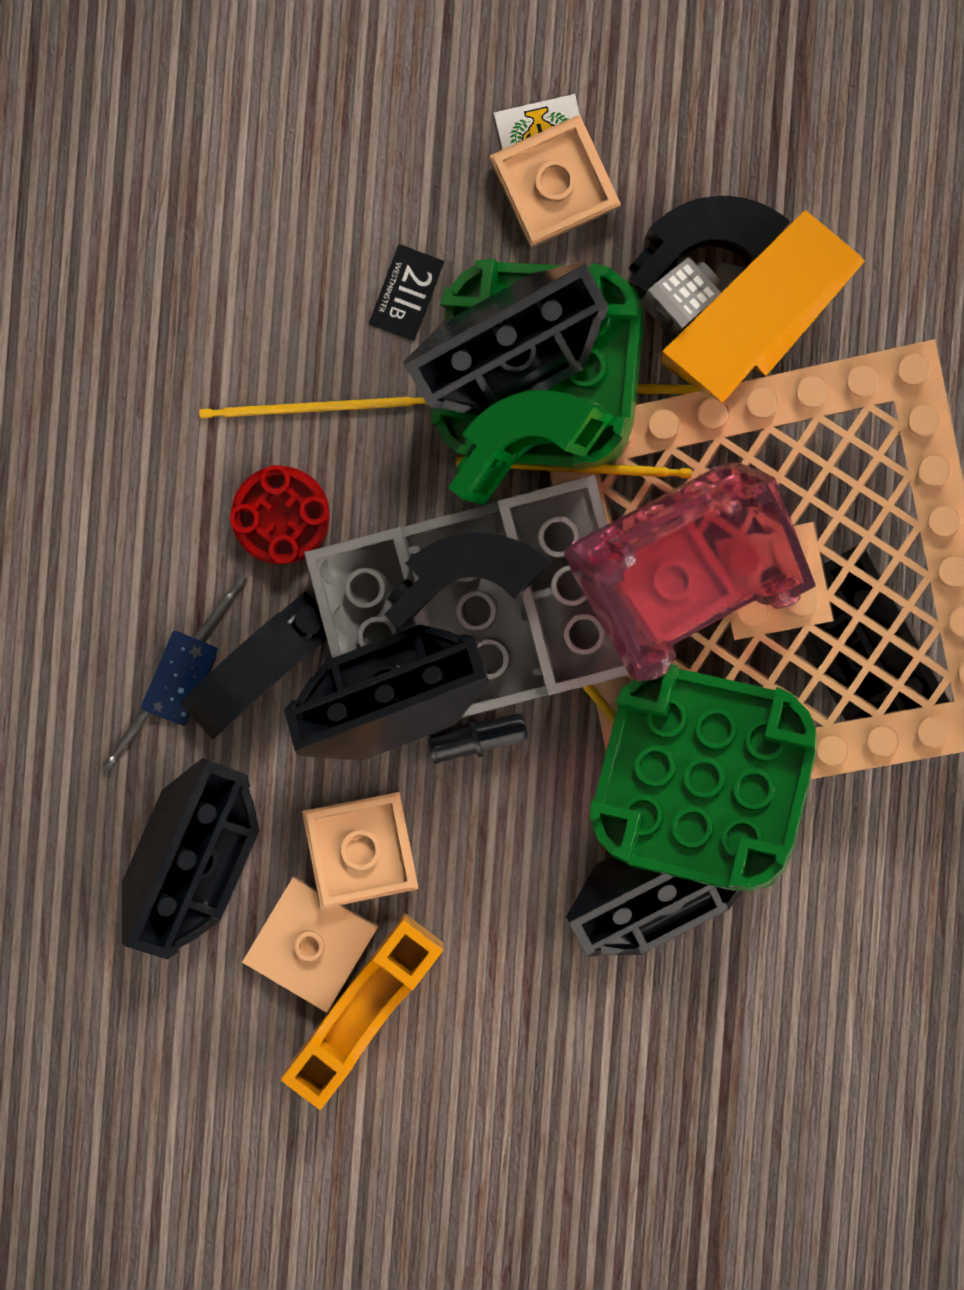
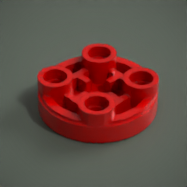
M272 465L250 475L238 488L231 506L230 522L240 545L250 555L266 563L288 565L306 559L304 552L318 549L323 543L330 525V506L325 492L310 475L294 467Z

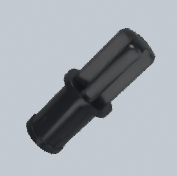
M520 714L477 723L474 718L470 719V724L428 735V744L433 762L437 764L473 754L483 757L485 750L527 740L528 731L525 719Z

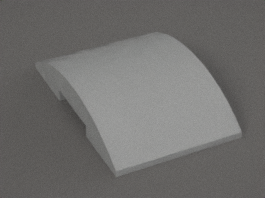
M595 475L409 526L397 527L304 552L332 658L419 624L447 630L458 635L474 636L489 683L462 717L646 671L633 619L600 569L605 563L615 558L616 554ZM466 533H491L506 536L535 548L552 561L542 574L516 599H513L502 587L489 580L467 577L445 586L404 628L398 629L384 615L392 607V604L387 600L389 595L407 578L413 583L419 579L405 563L425 547L450 536Z

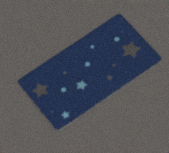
M173 630L140 708L186 726L190 714L182 707L180 702L208 675L218 648Z

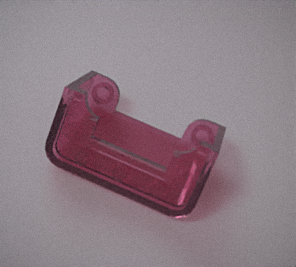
M729 463L709 470L572 543L564 552L575 579L627 672L639 682L659 678L669 671L670 664L676 657L673 644L745 605L757 601L764 605H772L775 609L786 608L798 602L801 594L816 587L775 477L742 463Z

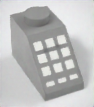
M688 257L656 282L647 291L641 303L646 311L674 340L721 294L717 288L720 280L704 262L700 261L696 265Z

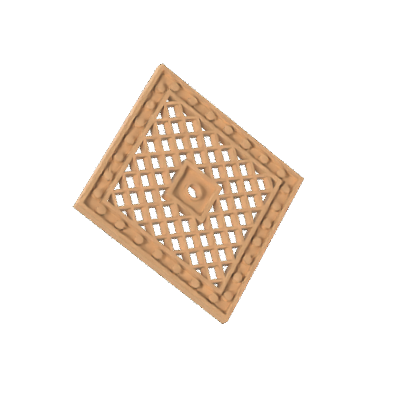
M935 339L740 382L723 403L703 391L636 405L634 425L629 442L625 445L621 457L614 461L616 462L614 465L640 466L631 458L664 452L655 467H666L674 455L694 469L692 479L687 480L680 492L659 477L641 476L646 480L631 502L611 488L619 475L608 474L604 480L603 474L549 471L552 486L595 475L616 556L619 555L618 546L625 551L634 546L621 537L634 515L656 528L653 532L655 533L673 521L682 505H685L704 518L697 529L702 537H704L712 524L733 537L732 539L714 543L718 562L742 598L719 612L724 618L711 638L695 628L686 633L705 646L691 667L669 653L677 640L655 653L644 635L641 634L637 624H635L639 644L656 655L646 671L656 668L657 664H662L665 661L668 664L677 665L679 669L698 673L713 651L734 666L726 679L735 681L742 671L762 684L763 688L776 690V687L789 692L776 682L791 661L813 676L800 697H796L809 711L811 718L821 724L815 726L817 731V755L811 779L964 752V478ZM894 402L898 420L876 406ZM862 409L848 431L826 418V416ZM871 412L893 426V429L878 451L855 436ZM812 420L798 442L776 428ZM821 423L843 437L828 461L805 447ZM762 430L748 452L728 439V437ZM771 434L793 448L779 471L756 458ZM899 434H901L908 470L885 456ZM713 441L700 462L678 449ZM850 443L873 457L858 481L835 466ZM722 445L743 458V461L729 482L707 468ZM800 454L823 467L808 491L786 477ZM880 462L904 477L889 500H886L865 486ZM751 464L773 478L759 501L737 488V485ZM830 473L853 487L838 511L815 496ZM702 475L724 488L710 511L688 498ZM910 483L918 520L895 506ZM780 484L803 497L788 521L766 507ZM654 485L675 499L661 521L640 508ZM860 492L883 507L869 530H866L845 516ZM731 494L753 508L739 531L717 517ZM608 497L627 509L615 528ZM810 503L833 517L820 538H818L815 522L796 525ZM890 512L914 527L899 550L875 536ZM761 513L783 527L747 535ZM840 522L863 537L848 560L825 546ZM919 533H921L928 570L905 555ZM870 542L893 557L879 580L855 565ZM822 554L843 567L830 588H828ZM900 562L924 577L909 600L885 585ZM771 566L783 569L788 576V587L779 596L766 593L761 586V576ZM850 572L873 587L858 610L835 595ZM929 583H931L938 619L915 605ZM880 592L903 607L889 630L865 615ZM832 603L853 617L839 639L816 625L835 620ZM910 612L934 627L919 650L895 635ZM859 622L883 637L869 659L845 644ZM730 623L734 640L753 637L740 658L718 644ZM803 627L789 649L767 635ZM809 632H812L833 646L819 668H816L796 654ZM939 633H941L948 669L925 655ZM760 642H763L783 656L769 678L747 664V661ZM889 642L914 657L899 679L875 664ZM839 652H842L863 666L849 688H846L825 674ZM919 662L944 677L929 700L905 684ZM643 671L592 685L616 713L618 707L616 700L623 685L627 686ZM869 671L893 686L879 709L855 694ZM819 681L843 696L829 718L805 703ZM951 683L954 700L935 704L948 684ZM899 691L921 705L920 707L885 713ZM849 701L871 715L835 722ZM597 706L605 750L607 751L613 724Z

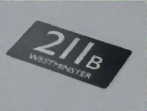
M399 244L369 324L414 341L444 261Z

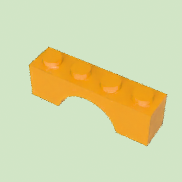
M404 913L284 1069L280 1080L321 1111L350 1073L362 1052L401 1001L414 990L443 952L444 943Z

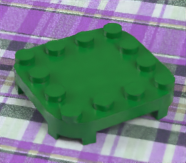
M494 258L476 260L475 265L462 272L450 288L445 287L440 304L445 308L444 322L532 273L565 265L498 262ZM595 263L587 266L609 308L604 320L601 322L584 370L548 390L575 396L605 409L614 416L585 458L564 451L555 443H545L524 452L513 465L569 469L600 467L607 462H614L619 459L625 445L629 442L635 419L644 325L642 303L638 298L635 288L610 267ZM431 408L432 424L437 427L443 441L456 453L464 457L473 452L476 445L462 434L478 416L444 408Z
M657 664L656 668L640 673L627 686L623 685L616 700L618 707L594 801L591 800L590 821L598 841L615 859L632 867L731 891H754L759 888L770 887L786 870L794 852L817 755V731L809 711L798 701L794 694L776 687V690L679 669L677 665Z

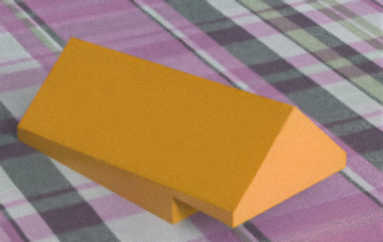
M804 210L662 351L661 364L670 372L723 403L752 369L767 376L865 261L856 251L809 212Z

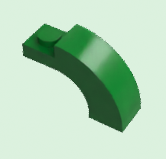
M533 390L504 398L483 411L462 434L475 444L476 447L473 452L467 454L459 462L455 472L456 476L448 488L463 500L485 505L511 466L524 452L537 445L555 443L564 451L585 458L614 415L590 402L558 391Z

